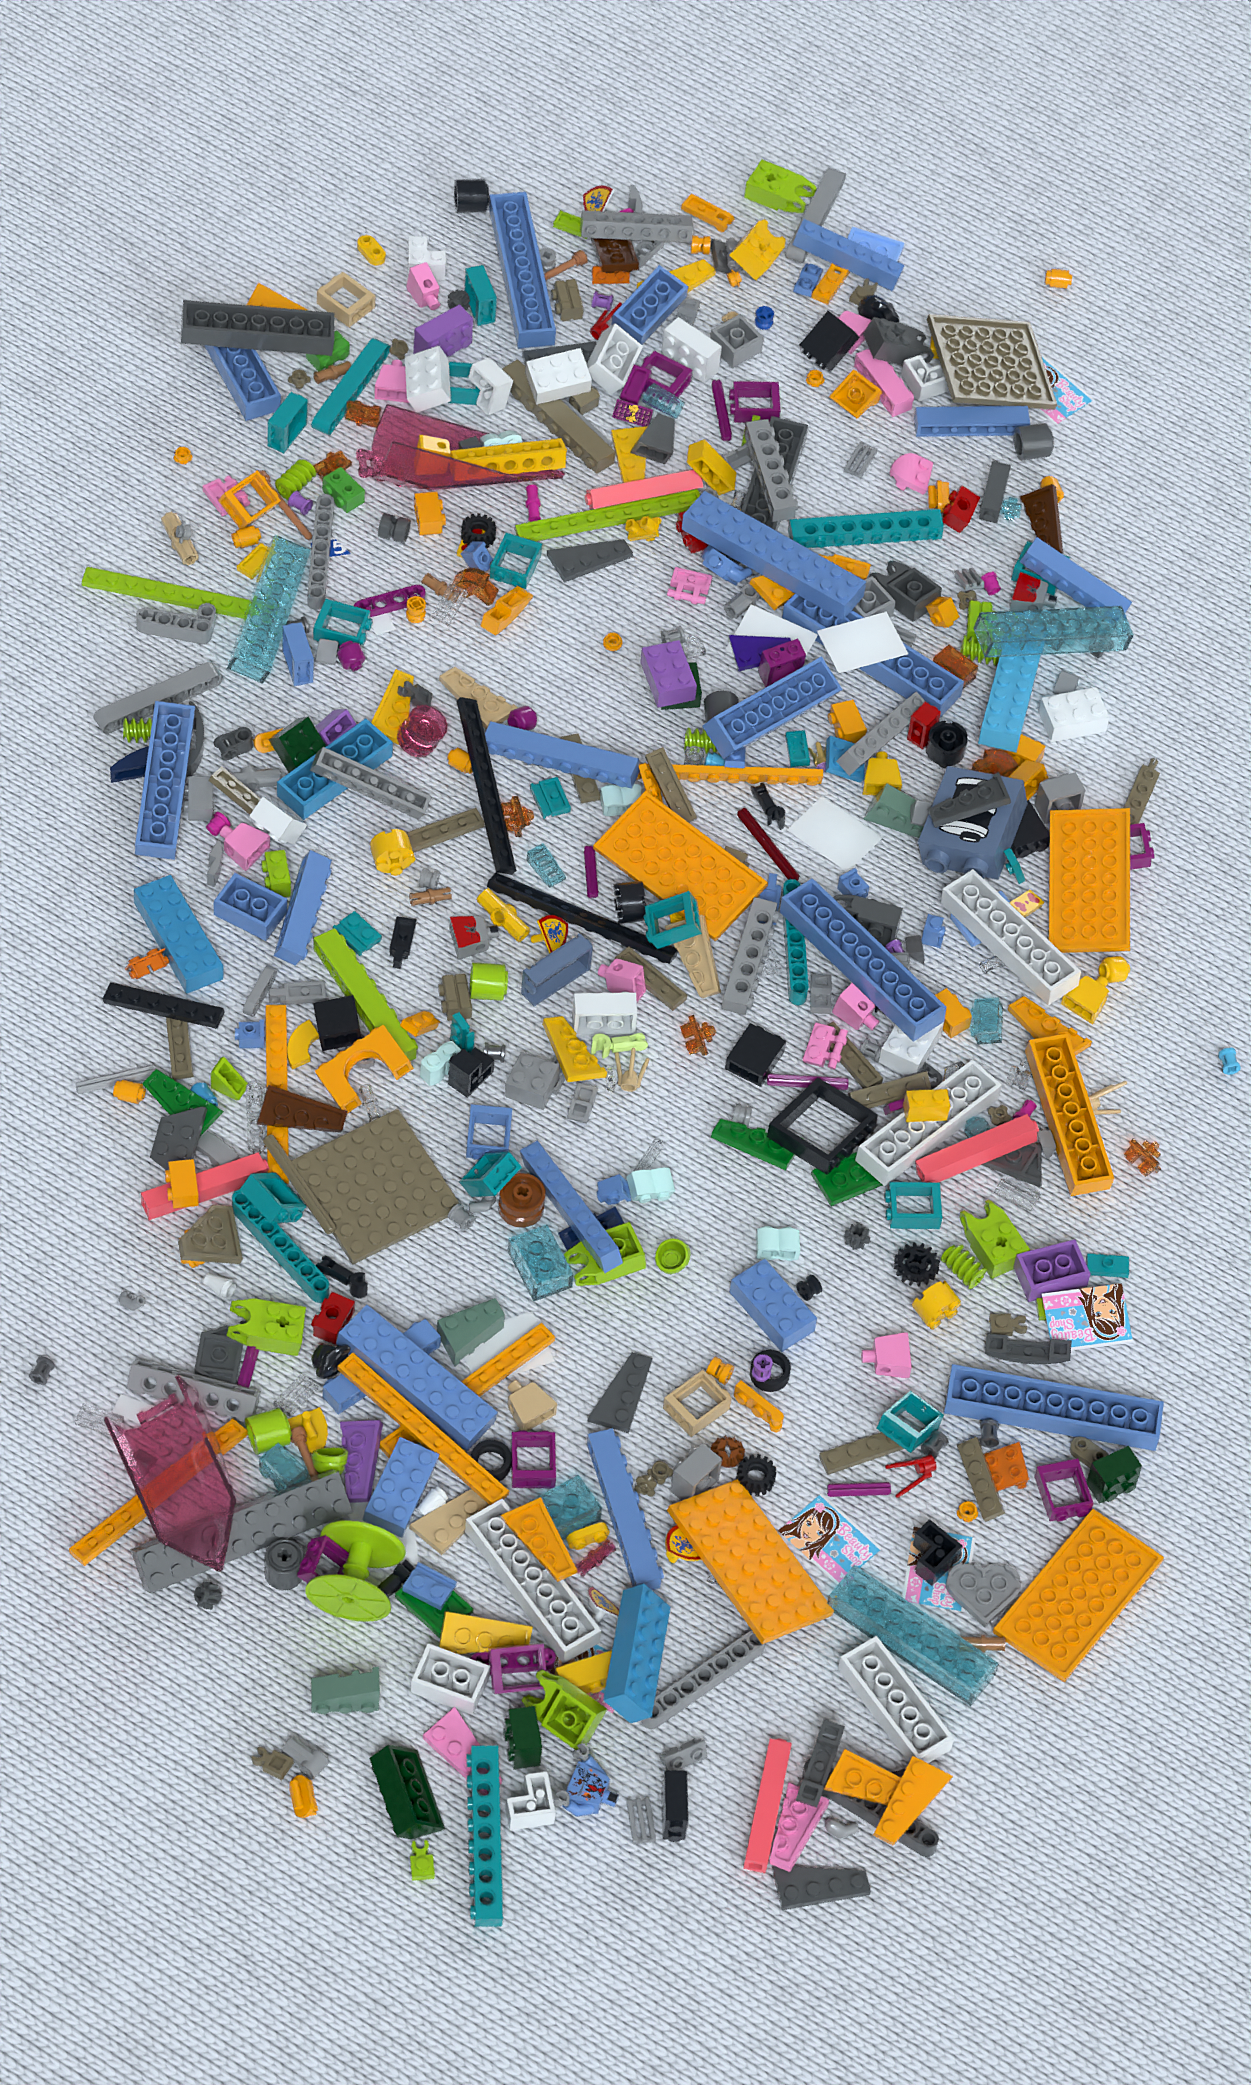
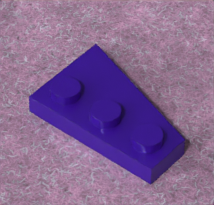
M729 635V641L739 672L759 667L762 651L791 641L790 638Z

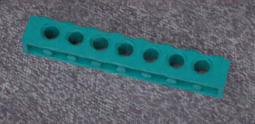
M940 509L789 519L788 535L790 539L806 548L840 547L846 545L942 539L944 525Z
M471 1746L470 1754H466V1767H471V1775H467V1789H471V1797H467V1810H472V1818H468V1832H472V1840H468V1853L473 1854V1861L469 1862V1875H473V1883L469 1884V1895L474 1897V1905H470V1919H474L475 1927H502L503 1895L498 1746ZM485 1768L488 1770V1773L480 1774L477 1770ZM484 1789L487 1790L489 1794L486 1796H482L478 1794V1791ZM486 1811L489 1813V1816L481 1817L478 1813ZM485 1832L488 1833L490 1837L487 1839H482L479 1837V1834ZM487 1854L490 1856V1859L483 1861L479 1856ZM482 1876H488L491 1878V1881L485 1883L482 1882L479 1878ZM482 1898H489L492 1902L486 1905L481 1903L480 1900Z

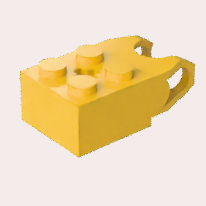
M765 218L758 221L745 234L729 255L755 281L770 268L785 247L786 238L772 235L768 230V221Z

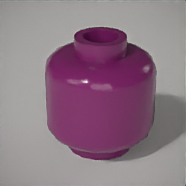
M347 641L339 646L337 657L343 669L357 671L363 667L362 664L366 657L360 644Z
M524 705L509 713L508 725L530 731L537 725V714L531 707Z

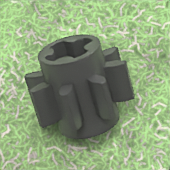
M457 289L447 296L449 298L447 303L450 309L459 304L465 310L470 307L468 304L470 297L463 290Z
M851 1224L850 1230H845L844 1236L847 1237L845 1244H849L852 1250L859 1248L863 1250L865 1243H870L871 1237L868 1236L870 1230L865 1229L862 1224Z
M203 1581V1586H197L195 1589L194 1599L198 1602V1607L212 1610L213 1605H218L221 1601L222 1594L218 1589V1584Z

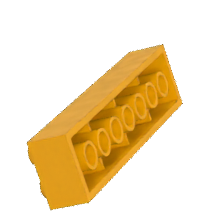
M1069 1034L1029 1040L1025 1054L1049 1130H1051L1056 1144V1152L1070 1196L1109 1190L1115 1178Z

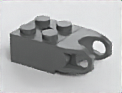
M873 317L863 333L874 359L903 365L904 360L922 353H929V356L924 358L926 363H929L934 357L932 350L923 345L927 339L925 334L914 327L900 322L896 323Z
M889 561L887 562L886 570L890 575L871 573L869 577L873 576L896 601L895 609L914 622L928 612L926 606L939 596L941 597L942 587L916 568L911 569L905 564Z
M837 895L833 897L836 901H845L847 906L843 908L884 947L889 942L896 940L903 908L856 895Z

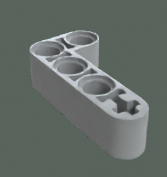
M209 603L199 606L196 617L151 608H140L136 612V628L140 633L198 644L210 642L216 624V609Z

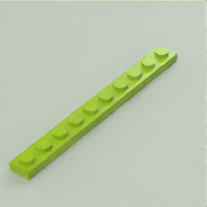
M698 489L518 524L515 525V533L522 538L540 541L625 524L629 519L637 521L646 516L655 518L681 513L690 508L699 498L700 493Z
M86 567L82 578V586L197 610L200 605L209 603L215 607L217 614L266 624H272L276 611V605L92 567Z

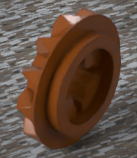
M725 1435L723 1438H717L711 1445V1450L722 1458L721 1467H735L739 1465L740 1461H743L745 1449L742 1446V1441L736 1440L735 1436L730 1438ZM726 1446L729 1447V1450H733L731 1451L730 1457H728V1454L726 1453V1451H724Z

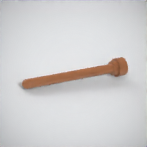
M579 250L575 252L570 260L544 273L545 281L575 265L583 266L588 263L584 251Z
M259 471V473L265 477L268 485L272 488V490L276 491L275 488L271 485L270 476L266 473V471ZM276 491L281 500L278 504L305 539L310 540L312 538L310 531Z
M304 1427L292 1429L291 1443L298 1446L309 1476L318 1475L305 1443L307 1441V1434Z

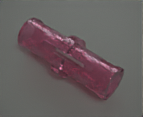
M606 1540L597 1549L589 1551L588 1556L575 1565L577 1573L584 1577L595 1566H600L606 1557L616 1551L614 1544L610 1543V1540Z

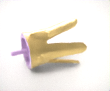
M816 742L818 756L811 748H808L814 759L816 769H823L825 771L826 750H822L821 744Z

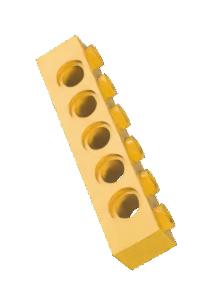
M562 438L451 450L450 471L454 480H465L542 470H556L565 468L567 449Z

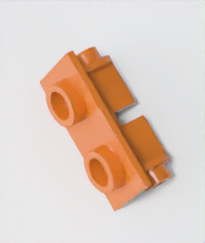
M593 266L592 284H629L630 272L615 271L613 273L602 272L600 266Z
M158 948L152 949L143 958H140V956L132 958L128 961L129 964L125 970L131 969L129 972L132 979H139L150 974L147 967L149 965L153 972L166 967L169 959L167 956L163 957L162 955L165 948L158 950Z

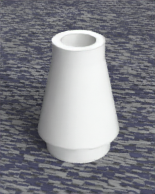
M208 1273L203 1281L204 1285L208 1286L221 1299H230L236 1290V1284L233 1283V1280Z
M436 1486L434 1489H430L416 1510L423 1517L446 1504L449 1498L440 1487Z

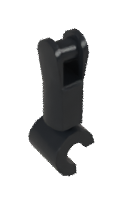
M763 782L757 787L751 786L752 795L767 815V825H771L773 820H778V828L782 830L785 827V809L776 806Z
M323 1256L322 1262L316 1264V1267L322 1274L330 1276L346 1286L350 1284L349 1291L353 1297L364 1298L367 1296L368 1283L365 1282V1273H353L336 1263L329 1256Z
M407 1560L402 1564L399 1563L393 1573L381 1582L377 1588L383 1591L389 1598L401 1587V1583L404 1585L415 1567Z

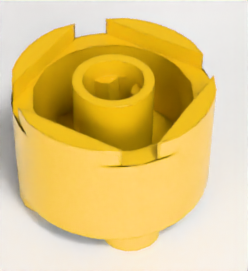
M391 829V833L385 834V831L374 836L370 841V850L378 871L397 876L415 861V856L407 833L400 829Z
M944 1280L943 1283L939 1281L922 1292L924 1295L919 1301L916 1298L912 1303V1307L926 1326L933 1330L941 1324L942 1319L945 1317L951 1319L958 1313L957 1308L961 1305V1300Z

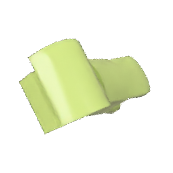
M599 1033L595 1034L592 1038L591 1055L595 1054L598 1050H602V1058L604 1059L609 1056L610 1050L612 1053L631 1051L632 1048H635L636 1051H642L648 1047V1043L645 1041L643 1033L609 1038L607 1035Z

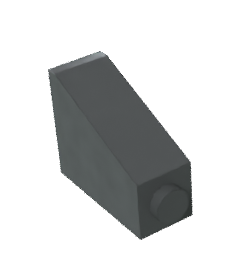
M657 413L631 449V453L666 464L673 455L675 419Z
M992 461L981 505L980 520L998 523L1011 465Z

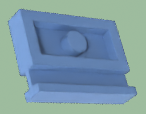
M418 1562L416 1568L404 1583L402 1591L441 1610L452 1594L453 1589L456 1588L457 1582Z

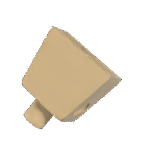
M515 1380L509 1384L508 1390L512 1394L508 1397L507 1406L519 1430L529 1431L556 1415L557 1403L535 1383L522 1387L519 1381Z

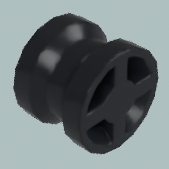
M812 1274L807 1276L805 1281H800L796 1284L798 1293L805 1301L812 1299L814 1294L818 1295L822 1292L821 1283Z

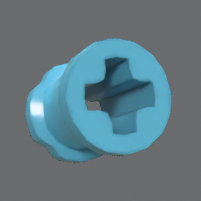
M1225 1048L1218 1055L1223 1063V1073L1227 1075L1235 1074L1241 1069L1240 1063L1236 1060V1050L1234 1048Z

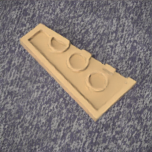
M456 667L439 676V681L457 700L460 697L477 700L482 725L486 730L490 721L501 724L508 719L509 713L512 710L519 708L514 704H508L506 699L500 695H494L486 686H480L475 682V679Z
M699 915L702 934L674 943V946L678 950L699 996L706 998L721 993L705 916ZM686 920L666 925L665 928L670 930L684 925Z
M470 1489L411 1523L409 1529L440 1555H443L465 1533L466 1519L490 1505L475 1491Z

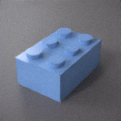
M237 873L233 874L214 900V916L267 941L287 912V898Z

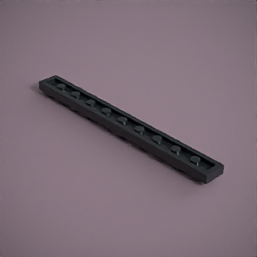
M460 697L456 702L495 870L497 873L513 875L517 870L478 703L475 699Z
M497 872L488 880L487 887L496 893L507 895L515 901L526 903L534 909L547 912L549 915L558 916L570 924H576L583 927L586 931L597 933L605 939L621 943L624 947L629 946L643 955H649L658 959L662 963L670 964L677 956L678 950L675 947L668 945L657 949L653 943H649L646 935Z

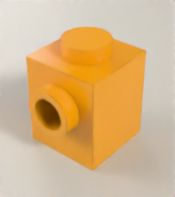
M939 596L926 606L934 626L948 628L960 617L951 597Z

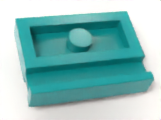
M558 777L539 781L538 784H530V790L543 819H546L547 816L554 817L571 812V806Z
M356 911L342 919L338 925L333 926V929L335 928L339 935L342 934L344 936L346 944L359 956L365 950L368 951L382 941V935Z
M460 1012L452 1015L450 1041H453L461 1050L464 1049L467 1052H471L474 1049L475 1033L470 1032V1026Z

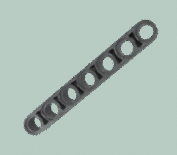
M810 1759L804 1764L802 1780L804 1779ZM831 1768L828 1780L834 1770L833 1768ZM824 1790L822 1794L876 1828L888 1806L856 1797L850 1798L847 1795ZM870 1805L875 1809L869 1810L865 1806ZM915 1820L908 1828L913 1833L905 1832L898 1842L923 1857L933 1856L937 1849L939 1836L934 1830ZM923 1841H929L932 1845H925Z

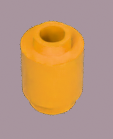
M1052 268L1051 270H1046L1045 285L1064 289L1071 285L1072 274H1069V270Z
M1053 476L1044 477L1040 482V488L1051 484L1056 486L1059 503L1064 497V492L1058 480Z
M254 525L235 530V533L231 534L235 548L240 547L243 549L259 544V539H261L259 528H255Z
M459 747L455 750L452 749L447 756L448 764L464 774H472L473 771L468 752Z
M127 1080L116 1081L113 1090V1096L117 1097L118 1100L135 1104L143 1101L146 1094L143 1084Z

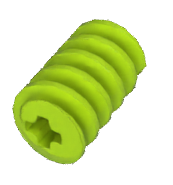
M303 459L297 460L295 464L275 481L278 493L288 500L293 492L301 491L302 487L307 485V482H311L312 477H316V470L308 461Z
M964 635L960 655L962 654L963 660H966L970 655L972 662L977 657L978 663H981L985 658L988 665L993 660V665L996 666L999 662L1002 644L998 647L997 641H994L992 646H990L988 639L985 644H982V638H979L977 643H975L974 637H971L968 642L966 635Z
M124 718L123 741L126 737L128 743H131L134 737L136 743H139L142 737L144 743H147L151 735V718H148L146 723H144L143 718H140L138 723H136L135 718H132L130 724L127 718Z
M687 728L684 739V752L686 747H688L690 753H692L696 747L698 753L701 752L702 748H704L706 754L710 749L717 753L718 750L704 729L700 734L698 728H695L692 734L691 729Z
M952 1245L946 1249L940 1260L946 1263V1266L951 1269L953 1274H957L959 1280H963L964 1285L968 1286L969 1290L973 1289L981 1282L987 1269L982 1268L979 1270L981 1263L973 1264L975 1257L967 1258L970 1252L967 1250L962 1253L963 1245L958 1247Z

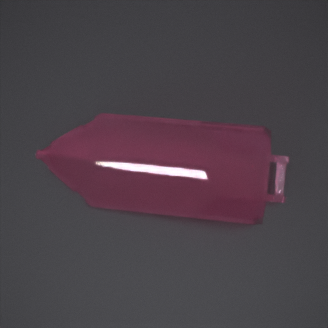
M390 404L386 405L373 435L371 451L366 449H358L356 451V458L359 461L358 474L361 478L370 476L378 481H387L396 486L439 490L563 478L565 473L559 470H542L538 472L506 474L416 448L419 435L448 440L451 451L459 450V441L476 436L480 442L482 436L490 433ZM366 460H370L371 467L367 466Z
M177 1375L175 1377L185 1398L182 1403H180L178 1396L172 1393L168 1396V1399L145 1412H139L137 1417L141 1426L135 1429L125 1430L108 1416L103 1419L157 1540L161 1544L169 1546L217 1572H221L224 1569L237 1498L218 1440L194 1389L180 1375ZM171 1406H173L172 1409L166 1411L165 1413H163V1414L159 1415L158 1417L154 1418L153 1420L149 1421V1419H151L152 1417L158 1415L159 1413H161V1412L165 1411L166 1409L170 1408Z

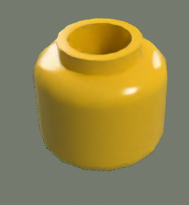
M1122 956L1104 958L1099 965V975L1105 977L1108 983L1123 982L1127 979L1130 972V966Z

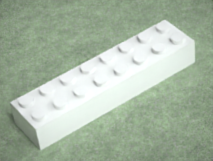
M972 869L943 888L941 904L1048 1006L1079 986L1081 970L975 870Z
M972 1059L933 1089H947L950 1110L947 1121L906 1122L903 1112L858 1147L855 1161L882 1185L887 1186L914 1165L916 1160L923 1158L997 1101L1002 1084Z
M502 1498L467 1518L465 1532L564 1664L600 1643L601 1629L564 1580L557 1582L501 1519L502 1514L511 1511Z

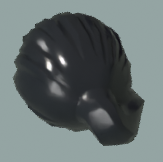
M869 295L859 303L858 312L862 317L870 320L875 317L896 323L900 322L892 303L886 302L880 296Z
M324 1343L318 1345L311 1358L317 1377L326 1379L338 1374V1365L348 1357L351 1348L348 1345L338 1347Z

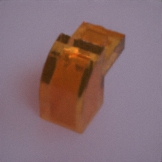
M466 568L458 572L451 585V588L464 599L474 594L487 606L493 604L499 591L488 580L490 575L477 568Z
M988 749L984 751L983 759H979L972 764L971 770L993 775L999 772L1000 776L1009 777L1018 768V764L1007 752L1000 749Z

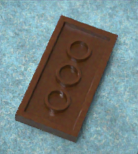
M591 238L602 272H632L633 270H639V262L631 240Z

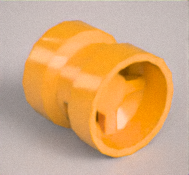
M692 235L691 254L702 252L709 255L710 236L699 238Z
M413 596L407 601L406 618L411 623H421L425 619L426 602L422 597Z
M715 1356L710 1362L706 1373L717 1378L721 1384L726 1385L735 1367L729 1363H723L720 1358Z

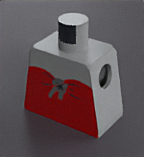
M1020 572L1009 612L1034 615L1037 610L1042 611L1043 605L1055 608L1057 597L1047 594L1049 585L1047 582Z
M482 916L450 917L449 930L458 960L487 951L489 949V939L499 937L497 925L486 927Z

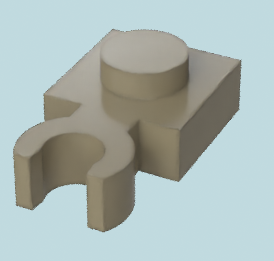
M865 279L863 287L858 285L850 295L849 302L859 306L863 298L874 295L878 283L875 282L874 285L870 286L868 285L869 279Z
M990 1314L991 1334L1012 1336L1013 1331L1024 1334L1027 1332V1326H1020L1019 1323H1025L1026 1317L1018 1316L1015 1319H1011V1314Z
M258 1747V1754L262 1756L260 1758L252 1756V1763L255 1766H262L263 1772L283 1780L294 1764L293 1758L276 1750L270 1755L265 1748Z

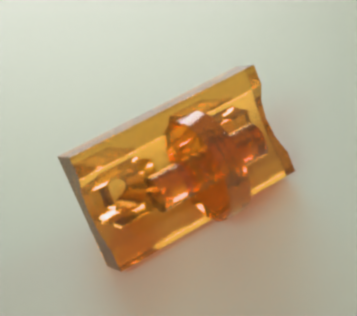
M357 400L347 402L346 420L356 422V425L360 427L364 424L378 428L381 415L379 406L364 405L361 401Z
M340 450L336 453H327L326 459L313 465L319 479L323 482L324 476L339 467L346 471L347 468L352 466V461L347 459Z
M512 796L510 802L501 803L503 815L510 816V818H505L507 831L514 832L516 837H522L521 831L531 824L530 821L533 820L534 813L532 810L526 809V807H521L518 796Z
M691 1015L688 1017L690 1022L680 1026L685 1039L691 1036L695 1037V1039L685 1042L686 1048L690 1055L701 1052L702 1056L708 1055L704 1039L707 1042H711L713 1040L712 1037L716 1034V1029L714 1026L708 1025L707 1022L702 1023V1028H700L695 1016Z
M1133 1138L1129 1142L1130 1147L1124 1153V1157L1131 1164L1140 1157L1143 1162L1137 1168L1145 1177L1153 1171L1158 1173L1161 1168L1159 1167V1162L1152 1155L1156 1158L1161 1156L1157 1151L1160 1144L1156 1141L1150 1144L1146 1140L1142 1144L1146 1148L1145 1150Z

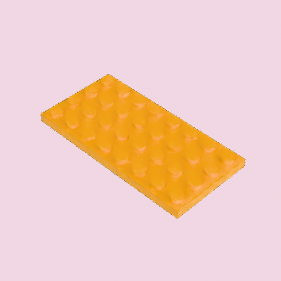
M647 791L593 845V849L633 880L642 881L644 888L660 900L690 891L697 900L699 915L705 916L709 937L715 942L749 907L754 897L757 898L768 886L766 880ZM684 910L677 912L685 918Z
M1130 808L1050 810L1049 941L1061 953L1130 951Z
M738 1479L669 1505L667 1512L761 1644L770 1642L833 1615V1608Z
M1092 1509L994 1627L992 1633L999 1638L1005 1637V1642L1065 1683L1160 1566L1164 1557L1098 1511Z

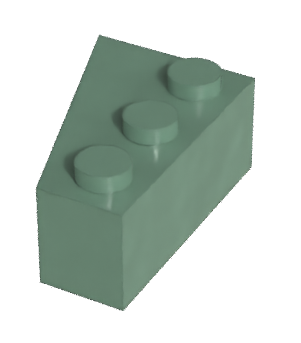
M887 783L870 802L863 818L864 820L916 838L920 837L924 827L911 824L910 806L916 800Z
M496 1298L437 1320V1332L441 1336V1342L454 1367L466 1355L472 1354L476 1347L487 1342L504 1328L505 1314Z
M379 1666L373 1667L372 1672L360 1674L359 1670L352 1671L350 1676L339 1677V1674L311 1678V1712H317L318 1714H327L329 1712L348 1714L352 1711H362L363 1713L379 1711Z

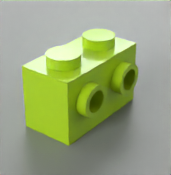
M285 850L265 852V860L261 861L262 872H266V877H264L265 888L283 897H290L291 880Z

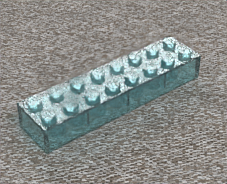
M274 535L266 550L227 669L262 684L264 683L271 671L282 638L283 626L287 623L311 551L310 549Z
M1122 606L980 612L973 627L985 657L1124 651L1128 649L1134 636Z
M855 1565L829 1595L827 1604L833 1608L836 1615L871 1639L877 1636L887 1650L969 1706H972L996 1675L999 1665L997 1661Z

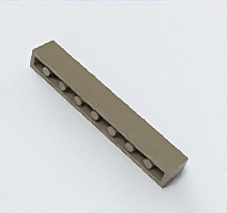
M518 359L502 368L513 380L510 390L513 397L519 400L526 410L531 411L537 420L543 423L552 434L562 438L565 446L571 449L574 455L580 458L589 469L598 474L614 464L615 451L563 401L558 399L536 405L525 374L526 367Z

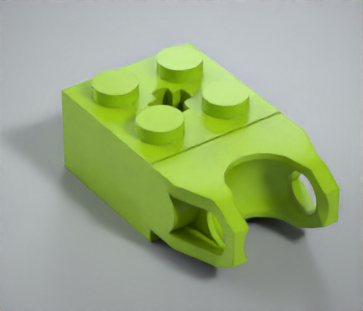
M761 159L746 182L744 198L776 211L780 209L785 212L804 213L806 203L800 197H813L817 187L804 176ZM803 186L809 187L812 192L807 191ZM794 203L800 204L801 208L796 207Z
M986 1200L984 1206L987 1214L986 1218H975L965 1210L960 1212L959 1218L964 1228L965 1237L970 1243V1248L982 1266L987 1269L986 1272L990 1278L993 1279L1013 1270L1016 1255L1028 1252L1030 1248L1004 1210L991 1200Z
M630 1222L605 1230L618 1246L623 1261L622 1264L606 1273L603 1272L581 1241L564 1253L566 1264L586 1265L585 1268L581 1269L574 1276L576 1286L599 1285L646 1269L645 1253Z
M255 1298L231 1302L230 1311L244 1318L247 1323L229 1326L226 1336L246 1346L256 1347L255 1349L298 1356L302 1345L306 1307Z
M544 1670L538 1671L536 1677L545 1690L544 1700L528 1694L521 1701L526 1707L535 1706L537 1720L541 1722V1726L574 1750L579 1749L577 1747L579 1744L587 1745L605 1715L607 1708L564 1677L553 1675Z

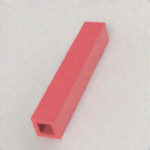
M693 469L586 489L585 502L587 506L589 505L590 509H596L703 488L702 478Z
M1028 1114L916 1160V1174L921 1182L938 1183L1036 1142L1037 1132H1039L1038 1125L1035 1120L1032 1121Z
M258 1152L197 1173L198 1203L239 1190L250 1174L267 1173L269 1166L266 1159H262ZM170 1183L141 1192V1205L148 1220L184 1209H173L172 1200L168 1201L167 1188H170Z
M784 1739L769 1740L743 1869L766 1873L792 1743Z

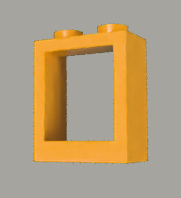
M258 470L226 491L218 499L219 503L240 529L254 523L274 509L281 501L276 491L272 490L265 477ZM249 484L252 485L267 504L266 507L253 516L249 515L235 497L236 493Z

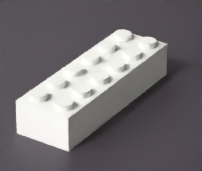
M877 1636L840 1657L838 1670L908 1763L912 1756L930 1763L951 1750L954 1737Z

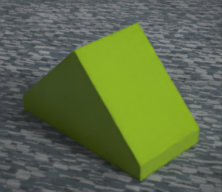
M221 1057L211 1071V1088L236 1101L242 1097L249 1086L225 1057Z

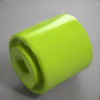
M472 963L469 986L470 999L502 1001L504 995L507 994L508 971H506L505 965Z
M280 1408L271 1409L245 1418L248 1438L256 1455L290 1445L291 1428L285 1413Z

